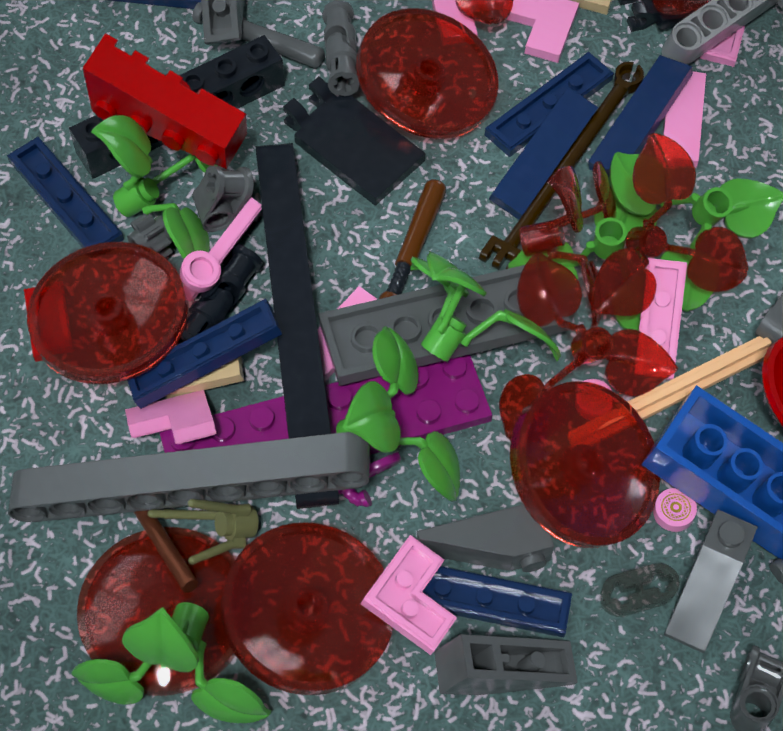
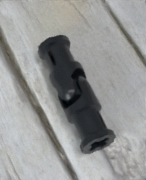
M236 245L232 250V258L223 270L221 269V275L217 284L211 290L201 293V298L190 306V314L181 327L173 329L170 333L172 341L179 345L224 321L226 314L231 311L246 290L245 284L254 272H259L263 268L262 259L247 247Z

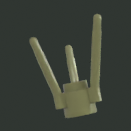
M190 499L188 506L202 510L151 509L147 513L150 518L215 520L214 524L217 534L224 536L228 541L189 557L188 562L191 565L232 549L245 548L246 539L253 538L256 535L259 522L257 512L250 504L235 505Z

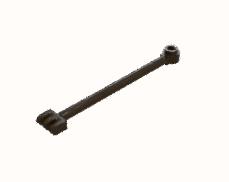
M628 61L618 65L615 71L614 87L506 239L503 241L494 235L491 236L480 252L479 259L486 263L493 252H495L497 255L492 262V267L499 270L506 259L511 262L521 252L518 249L519 245L621 100L628 94L634 93L643 81L644 71L640 65L637 66L636 72L633 74L632 82L625 80H630L634 62Z

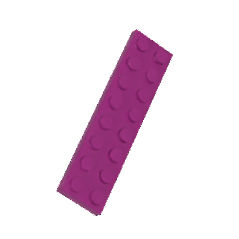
M470 354L449 359L448 362L440 361L418 367V384L414 393L406 395L399 389L397 394L391 398L392 410L395 411V418L400 427V438L421 437L426 440L427 434L434 431L444 435L492 421V413ZM382 376L341 386L338 385V382L325 385L331 434L336 433L337 423L346 418L350 404L363 384L375 381L388 391L390 383L386 382ZM284 396L212 415L216 434L213 436L176 444L172 429L159 432L165 453L289 439ZM370 445V455L380 452Z

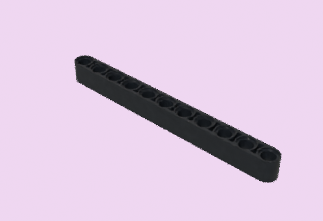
M293 143L255 146L274 314L282 331V335L277 337L288 438L331 434ZM338 490L295 495L297 509L339 504Z

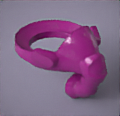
M399 452L370 463L369 478L400 463L402 459ZM355 488L338 490L340 495H343L351 504L357 507H369L372 505L371 498L366 490H362L359 493L355 491Z

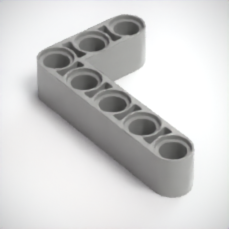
M711 0L673 27L662 47V56L689 65L776 3L783 9V0Z

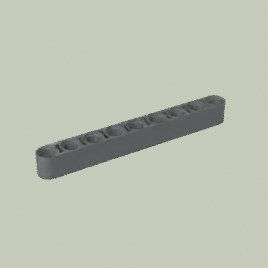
M342 432L21 469L13 474L8 515L22 522H42L188 506L190 499L231 502L359 488L367 485L369 482L370 444L354 433Z

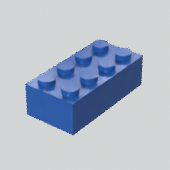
M696 385L681 403L641 465L714 515L717 510H721L758 526L752 541L777 558L783 559V443Z

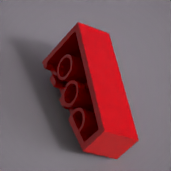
M105 33L83 66L92 111L103 120L115 115L128 116L142 127L146 135L162 141L168 148L176 151L183 150L196 156L207 165H218L227 169L247 136L246 113L204 89H200L195 93L187 82L183 80V77L171 70L166 75L162 74L147 64L148 57L136 50L132 55L127 54L115 47L118 42L117 39Z

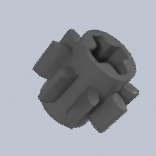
M143 214L130 223L134 231L127 236L131 248L140 259L145 260L150 257L152 261L155 259L159 262L173 253L169 247L172 239L166 230L162 216L159 215L153 218L151 214L149 216Z

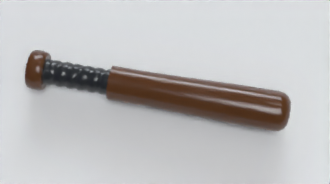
M431 179L424 185L395 261V272L390 280L388 289L381 293L379 299L402 294L410 272L413 271L411 270L412 262L410 259L412 256L419 258L445 197L446 186L443 182Z

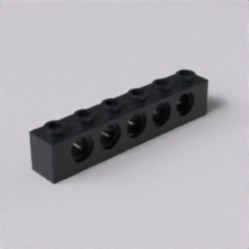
M265 35L180 75L195 93L200 89H204L237 109L285 86L283 59ZM97 115L69 127L75 152L92 179L121 166L106 144L91 133L92 129L103 121ZM148 136L151 143L150 151L164 145L162 141Z

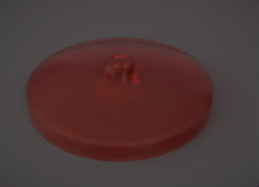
M408 8L393 11L382 16L368 29L357 53V76L368 101L390 123L420 137L448 139L472 131L486 118L498 94L497 69L484 43L468 27L454 18L436 11Z
M106 242L91 245L67 255L45 273L30 298L27 311V325L31 340L38 354L55 372L77 382L110 384L125 381L147 372L172 351L186 325L188 302L179 274L165 257L142 245L128 242Z
M581 381L559 384L531 400L518 417L510 445V464L513 481L521 501L533 519L558 540L576 547L600 548L631 537L649 519L655 507L660 487V477L641 465L654 446L649 429L637 411L626 400L606 387Z
M292 523L261 534L250 542L238 555L224 584L221 598V618L231 649L244 667L255 677L276 689L288 693L322 695L350 686L372 669L385 651L392 635L393 628L360 604L383 573L384 568L375 555L359 540L344 531L327 525Z
M163 527L198 581L196 589L185 593L145 530L134 533L114 544L90 569L78 599V630L91 660H112L122 664L129 673L136 671L143 662L134 657L124 647L122 637L126 629L147 619L162 607L172 618L177 604L189 602L201 606L209 614V620L201 639L207 643L204 651V677L207 681L215 678L231 663L244 642L250 621V598L247 583L233 556L227 551L191 565L188 562L189 557L219 545V543L202 533L190 529ZM152 664L142 679L137 681L144 688L145 695L153 696L175 695L198 688L195 683V669L190 672H178L168 667L163 668L160 664Z

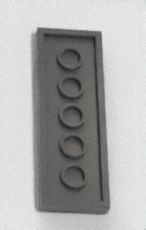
M545 260L472 277L487 294L483 297L475 291L466 288L469 295L467 298L462 295L453 313L454 316L467 325L463 331L465 334L469 333L498 310L504 311V309H508L533 321L548 335L570 330L571 322ZM443 285L318 313L319 323L338 385L341 386L381 376L373 360L372 348L376 334L385 326L394 330L407 343L415 357L417 367L444 361L421 345V342L439 317L446 300L447 293ZM497 321L473 338L467 347L460 343L450 359L538 337L516 325Z

